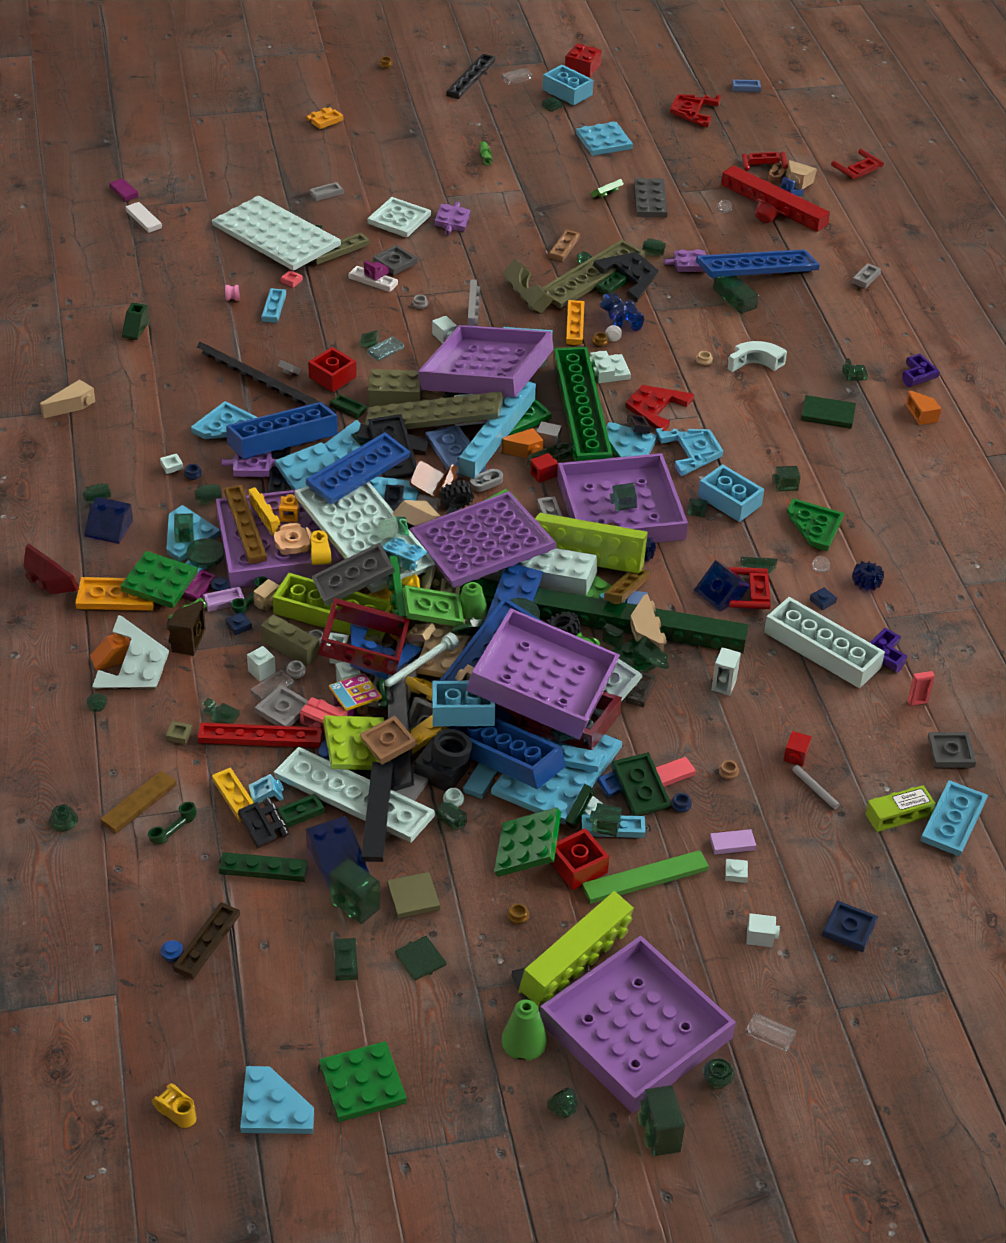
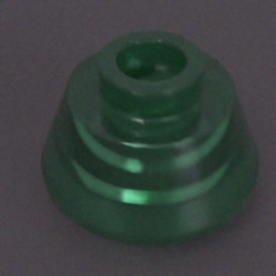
M65 804L56 806L49 817L50 827L59 832L69 831L78 823L77 813L69 805Z
M714 1058L705 1063L703 1075L710 1087L723 1089L733 1081L735 1070L727 1060Z
M569 1087L562 1089L547 1100V1108L556 1116L560 1117L563 1115L564 1118L576 1112L575 1107L578 1105L575 1090Z

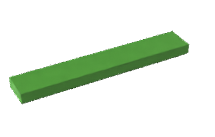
M699 850L582 883V889L589 903L592 904L603 901L613 891L619 895H624L708 871L709 865Z

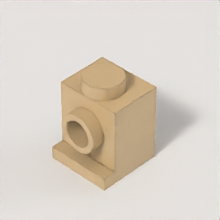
M269 579L253 591L254 605L264 611L270 609L273 606V596L280 585Z

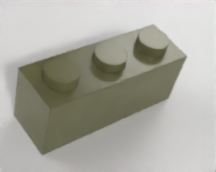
M272 615L261 625L263 643L295 660L301 661L304 665L309 666L320 656L318 655L319 639L287 621Z

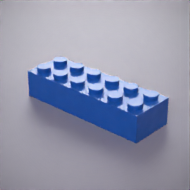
M322 402L226 425L227 445L242 459H249L255 455H264L271 451L283 450L286 447L314 442L317 439L330 438L338 434L337 415Z
M495 718L494 726H451L449 728L459 730L470 738L472 742L471 759L537 790L566 767L561 746Z

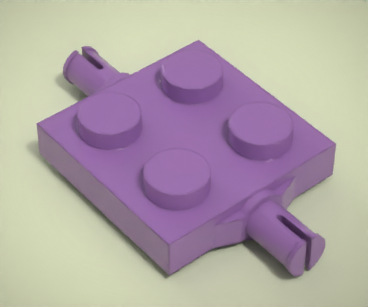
M456 201L454 206L449 204L440 205L434 226L445 228V235L448 233L449 236L452 230L465 231L471 210L460 207V202L457 204Z
M699 249L694 251H674V259H664V265H674L677 272H705L696 262V257L706 255V253Z
M271 452L264 455H255L249 459H242L235 453L233 459H222V466H233V476L269 477L270 469L272 466H276L275 462L278 459H272Z

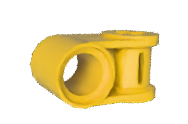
M321 530L312 532L310 537L312 565L331 564V550L327 534Z
M170 1083L159 1097L155 1096L152 1099L154 1107L179 1127L188 1128L196 1122L197 1117L193 1100L176 1085Z

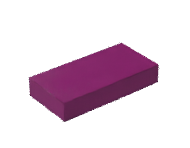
M123 178L109 183L110 188L124 201L139 197L138 191Z
M200 570L181 597L192 602L198 598H203V594L210 590L211 582L217 578V575Z

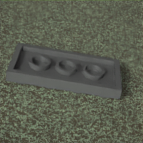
M634 178L637 217H667L664 179Z
M379 542L311 577L325 605L328 606L333 603L334 598L342 599L394 573L395 570Z

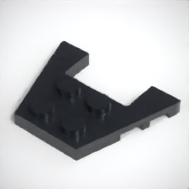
M638 252L598 259L593 263V266L602 274L615 268L622 275L628 277V280L635 286L628 289L626 294L636 303L659 271Z

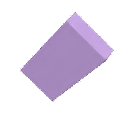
M240 587L203 594V600L208 612L231 607V602L235 598L244 599Z
M751 829L710 834L714 855L756 850V843Z

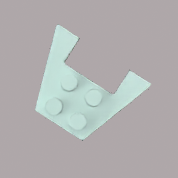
M118 615L113 633L132 640L119 675L116 676L98 670L92 687L94 689L157 688L169 650L124 617Z

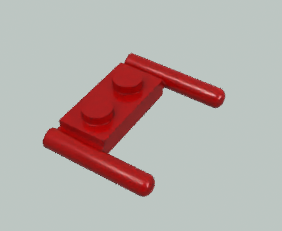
M859 149L858 154L866 159L852 164L848 168L836 161H832L831 166L854 180L856 177L859 178L879 169V167H883L884 162L865 150Z
M783 151L780 154L778 152L749 153V155L744 153L741 156L745 171L750 170L749 162L754 166H759L761 164L774 165L781 161L783 168H788L786 154Z
M728 567V574L749 575L750 601L731 600L729 607L770 610L768 569Z

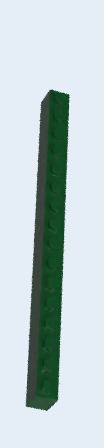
M484 578L470 581L478 583L482 587L487 608L490 609L500 581ZM464 583L462 586H460L459 595L461 594L463 586L467 583ZM538 588L530 613L537 618L550 620V617H555L557 613L561 615V612H565V614L571 612V614L575 613L578 616L582 626L633 634L630 625L631 614L637 605L629 603L613 604L611 601ZM655 608V617H659L661 623L660 632L665 634L666 640L719 650L726 648L744 653L749 624Z

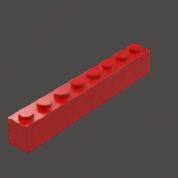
M734 165L722 172V186L755 202L756 199H761L775 209L785 213L788 218L816 232L828 225L830 211Z

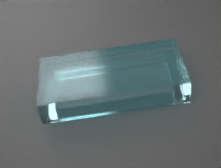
M392 336L369 348L368 354L377 361H380L404 349V344Z

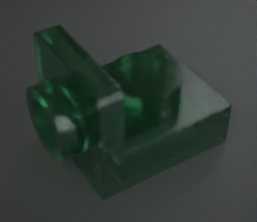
M846 358L845 365L842 366V372L846 376L847 381L867 380L868 373L865 366L852 365L850 358Z

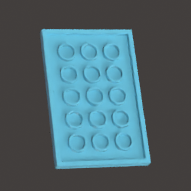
M604 734L593 749V751L603 752L598 772L565 767L538 790L502 774L491 788V794L535 813L557 807L561 811L560 823L565 825V820L583 785L587 784L591 788L594 786L598 778L622 748V741ZM536 735V736H538V737H540V738H543V739H545V740H547V741H549V742H552V743H554V744H556V745H558V746H561V747H562V745L570 746V745H567V744H564V743H561V742H558V741H554V740H551V739H548V738H545V737Z

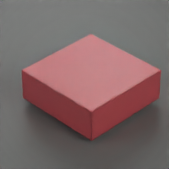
M289 270L280 278V283L294 288L303 280V276Z

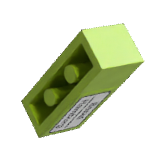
M924 785L868 800L865 815L876 832L931 817L935 802Z

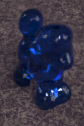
M607 293L602 296L599 303L600 307L608 312L612 325L621 328L623 321L628 320L631 322V329L633 331H639L642 328L644 315L638 311L632 300H626L623 304L615 293Z

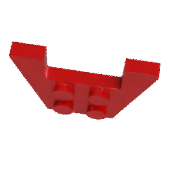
M677 94L670 107V113L708 128L712 116L702 115L699 112L703 104L718 107L721 95H716V98L707 95L695 97V95Z
M642 385L626 401L625 408L635 415L644 416L649 425L662 428V431H665L670 426V420L658 416L660 412L670 402L687 407L694 400V394Z

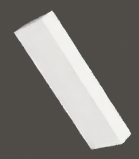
M140 202L125 206L126 212L148 233L162 228V223Z
M356 266L349 273V279L391 292L398 285V279L386 275L375 281L365 276L364 268Z

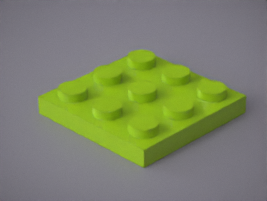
M325 715L323 724L331 769L371 770L372 762L379 761L362 742L360 734L382 723L384 717Z

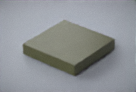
M429 872L387 880V886L398 919L440 910V903Z

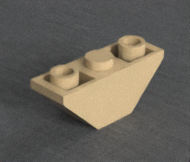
M646 594L631 614V629L636 642L662 653L664 651V644H666V637L664 633L660 632L661 623L659 617H655L654 614L656 611L654 601H650L648 594Z

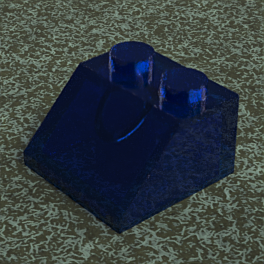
M97 497L89 509L84 536L119 544L133 522L131 504Z
M715 560L694 588V591L716 609L723 611L729 607L731 600L740 601L751 585L725 564Z

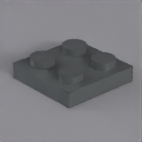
M396 244L374 255L373 262L385 265L389 268L391 274L396 275L417 264V257Z
M969 732L928 733L927 738L934 768H975L976 759Z

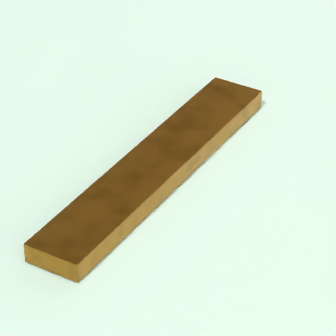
M237 485L224 488V493L248 563L254 564L267 561V555L243 486Z

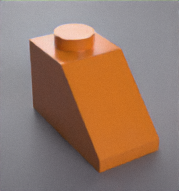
M908 391L906 406L918 424L938 422L941 415V406L938 405L935 399L914 391Z
M534 428L502 438V452L523 458L540 455L543 453V439Z
M117 634L107 636L90 655L95 671L123 664L131 642L130 639Z

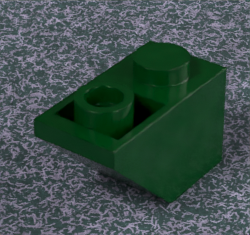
M131 303L126 311L122 338L139 339L149 323L148 305Z

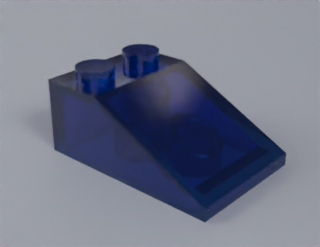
M346 816L306 829L307 847L330 892L370 878L366 862H362V851L354 830Z

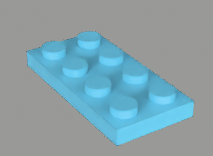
M948 780L920 841L961 857L988 795Z

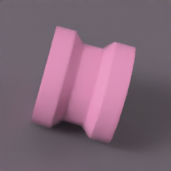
M225 285L226 301L232 299L239 301V285Z

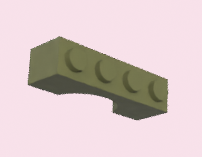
M514 259L504 270L503 274L506 276V282L514 286L512 289L519 295L521 294L520 298L524 302H528L527 306L533 312L536 310L542 314L554 300L538 284L532 287L528 286L532 273L517 259Z

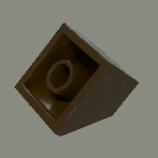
M198 601L176 610L172 618L168 619L167 630L170 632L168 642L171 644L172 652L195 655L206 631L203 601Z

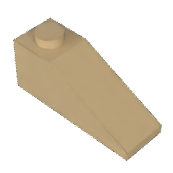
M79 379L40 403L42 417L48 418L83 410L95 402L94 388Z
M404 500L392 513L395 517L414 526L440 517L427 501Z

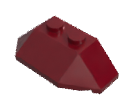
M26 545L23 567L26 571L25 576L30 583L34 582L40 590H45L49 594L79 590L74 575L64 570L62 566L32 545Z

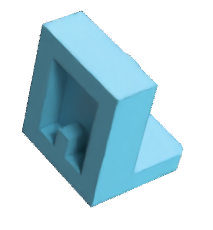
M271 774L249 784L251 798L254 803H261L264 799L275 796L279 801L283 800V785L279 780H275Z

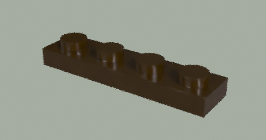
M220 902L173 965L174 972L193 980L239 918L240 910Z

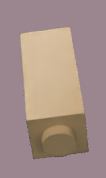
M789 160L785 176L795 181L794 188L802 190L814 183L817 169Z

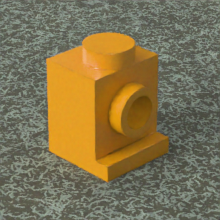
M293 494L281 496L279 506L280 522L298 523L299 501ZM285 511L294 512V515H285Z

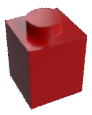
M549 453L530 459V474L538 483L557 477L558 462Z
M792 731L785 749L783 761L803 767L810 749L812 736Z

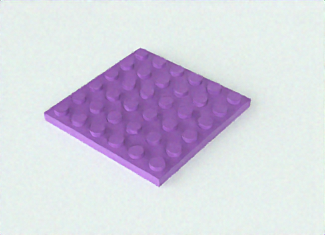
M510 491L409 528L414 537L428 551L435 566L453 588L556 549V542Z

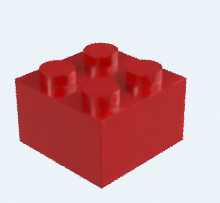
M576 44L565 56V66L586 77H591L601 65L602 50L596 47Z
M334 347L308 361L309 378L331 392L336 391L357 377L356 361Z
M585 828L557 841L554 862L550 864L567 885L574 890L582 886V883L595 880L607 874L610 857Z

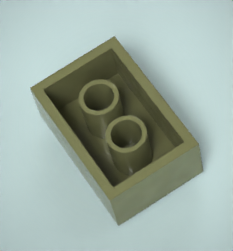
M370 369L368 407L420 401L421 386L418 371Z

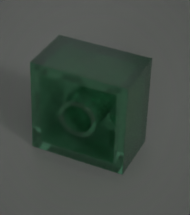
M349 858L329 873L331 902L334 906L343 909L351 919H356L363 924L380 909V881Z
M673 1085L645 1089L644 1098L640 1100L642 1112L638 1114L640 1126L644 1127L646 1131L644 1134L646 1147L651 1149L653 1157L681 1152L685 1124Z

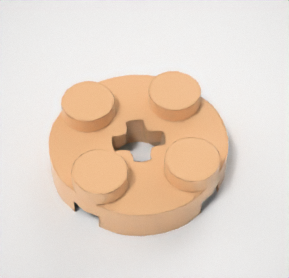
M298 523L282 525L280 530L274 533V544L282 555L308 552L311 545V531L307 527L306 529L302 528L301 524Z

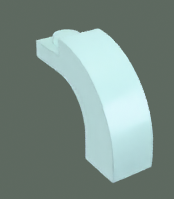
M751 341L741 343L735 346V353H732L728 358V370L734 372L743 365L759 363L775 371L785 365L787 351L768 342Z

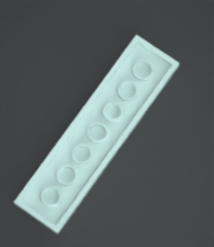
M298 747L274 771L276 779L310 795L316 794L318 799L364 821L366 820L370 786L369 779L348 769H331L330 761L301 747ZM391 790L387 832L411 843L434 818L435 810Z

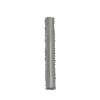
M798 765L793 767L792 771L834 810L840 806V803Z

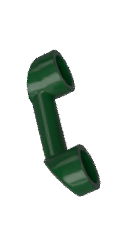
M265 576L257 577L254 581L255 590L268 578ZM253 592L246 599H233L231 602L232 611L246 613L247 607L254 602Z
M193 802L182 803L178 808L181 817L165 830L159 826L148 831L149 840L155 844L166 843L168 841L167 838L184 824L194 820L197 814L195 804Z

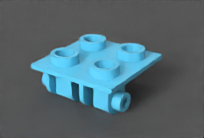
M392 538L382 546L388 558L390 556H397L399 559L400 557L399 567L402 566V568L409 571H415L418 565L416 562L428 552L419 545L406 543L401 538Z

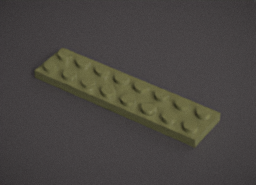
M620 240L542 288L553 297L554 300L551 303L562 309L568 305V300H577L596 288L598 283L613 272H618L615 268H612L602 274L593 266L595 260L632 252H638L645 258V252L624 240Z
M502 391L373 406L369 407L365 425H368V419L402 414L406 429L499 419L503 394Z

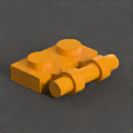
M329 107L322 108L318 112H311L310 115L306 116V120L311 121L317 128L324 129L327 126L343 121V115L336 109L332 110Z

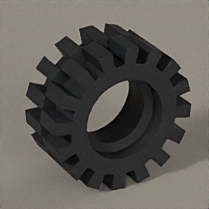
M457 480L456 483L452 481L450 485L447 483L446 487H442L439 491L442 505L446 510H448L450 505L457 509L461 507L463 509L465 505L469 506L470 502L472 503L474 499L471 486L465 480L461 482Z
M561 612V615L557 613L555 617L551 616L550 620L547 619L546 621L547 624L575 636L582 631L578 616L575 613L567 612L565 614V612Z

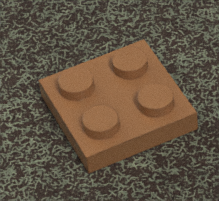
M396 716L360 734L362 742L381 765L417 746L415 738Z

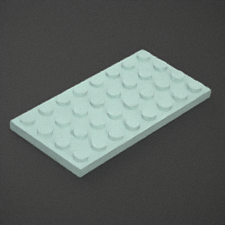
M256 196L212 220L213 226L293 271L341 245L339 238L261 196Z
M370 482L333 504H329L308 486L295 490V498L319 528L327 534L330 542L344 559L379 542L383 546L392 538L404 539L406 543L419 545L425 550L404 523L392 514L394 511ZM427 552L416 562L418 565L415 571L406 570L402 566L399 567L401 580L413 574H417V576L423 574L431 566L435 565L429 553ZM389 576L366 587L371 593L387 588Z

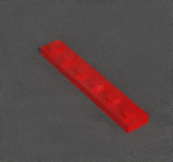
M200 723L198 743L319 748L322 741V727Z

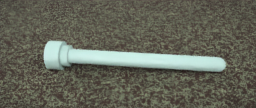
M451 632L445 635L439 645L385 680V686L391 687L442 651L452 650L459 645L457 636Z

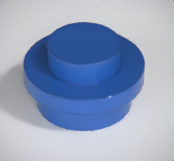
M167 941L161 947V955L168 962H176L183 953V946L178 941Z

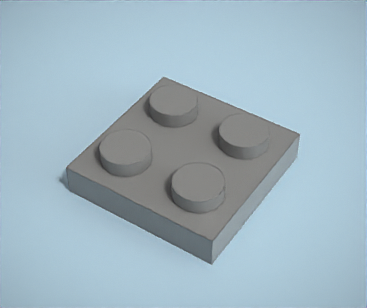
M280 685L255 706V713L276 726H292L300 719V711L307 705L308 700Z

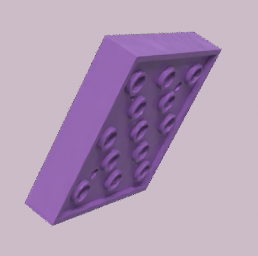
M459 325L418 371L421 390L467 394L502 391L504 397H516L554 350L551 331Z
M662 453L558 463L557 480L569 518L601 524L614 523L618 527L648 532L646 544L686 539L688 522Z
M295 490L263 493L266 504L271 506L273 514L277 515L278 518L281 496L294 495ZM246 495L247 501L249 503V495ZM216 499L217 517L230 588L254 587L255 579L260 576H265L276 584L282 583L288 573L312 579L311 576L342 561L341 554L329 539L331 564L312 565L311 545L308 552L282 555L274 544V536H271L249 503L267 555V561L249 564L227 499ZM300 504L298 524H301L302 528H309L311 534L314 531L321 530ZM285 511V515H294V512ZM280 522V526H278V529L280 530V527L282 525L293 522Z
M510 608L473 669L466 691L580 740L613 674L620 655Z
M642 936L636 938L540 1006V1016L544 1027L632 1114L733 1038L736 1024L730 1016Z

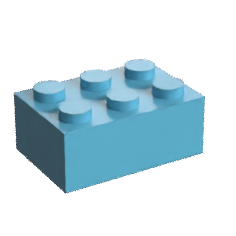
M560 65L543 74L542 90L571 105H576L592 96L593 80L564 65Z
M723 464L700 480L698 497L738 522L762 506L764 489Z
M432 681L433 726H494L495 703L466 691L469 681Z

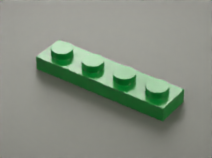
M390 556L389 560L395 570L394 573L388 575L389 579L387 581L388 590H391L392 593L390 594V605L394 606L392 614L406 617L397 556ZM402 623L398 624V626L404 627L405 625Z

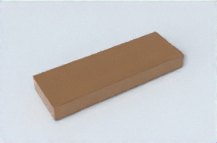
M565 230L549 252L548 258L563 262L579 240L580 233Z

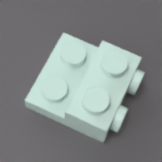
M607 351L590 353L593 374L598 383L631 379V373L622 354L609 356Z

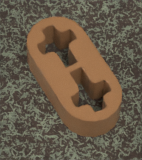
M782 163L774 164L770 170L768 177L770 182L780 183L787 170L783 168Z

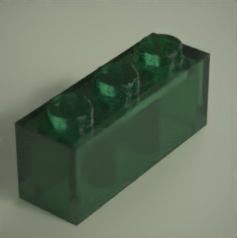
M737 276L714 278L713 290L741 314L757 308L759 295Z

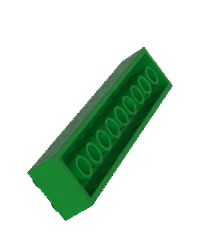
M554 348L553 367L574 462L612 458L613 454L588 348Z

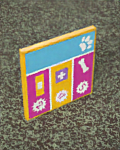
M365 673L329 685V689L345 711L382 699L380 693Z

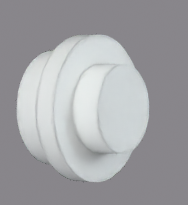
M609 326L605 331L609 341L615 342L621 338L622 331L618 326Z

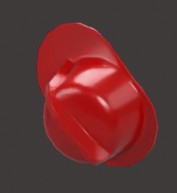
M756 199L758 204L754 215L761 222L770 223L778 215L787 217L785 213L775 209L767 202Z

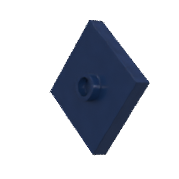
M837 900L822 932V937L864 952L877 923L878 916Z

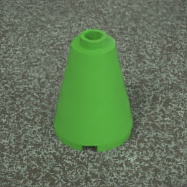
M475 582L465 584L460 594L463 619L475 618L476 620H486L489 611L482 587Z
M521 1000L516 1004L502 1033V1047L514 1059L525 1058V1061H530L538 1058L546 1049L547 1034L538 1007L531 1000Z

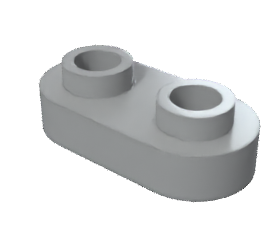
M490 469L479 473L475 479H470L471 489L476 492H482L498 486L503 482V473L498 469Z

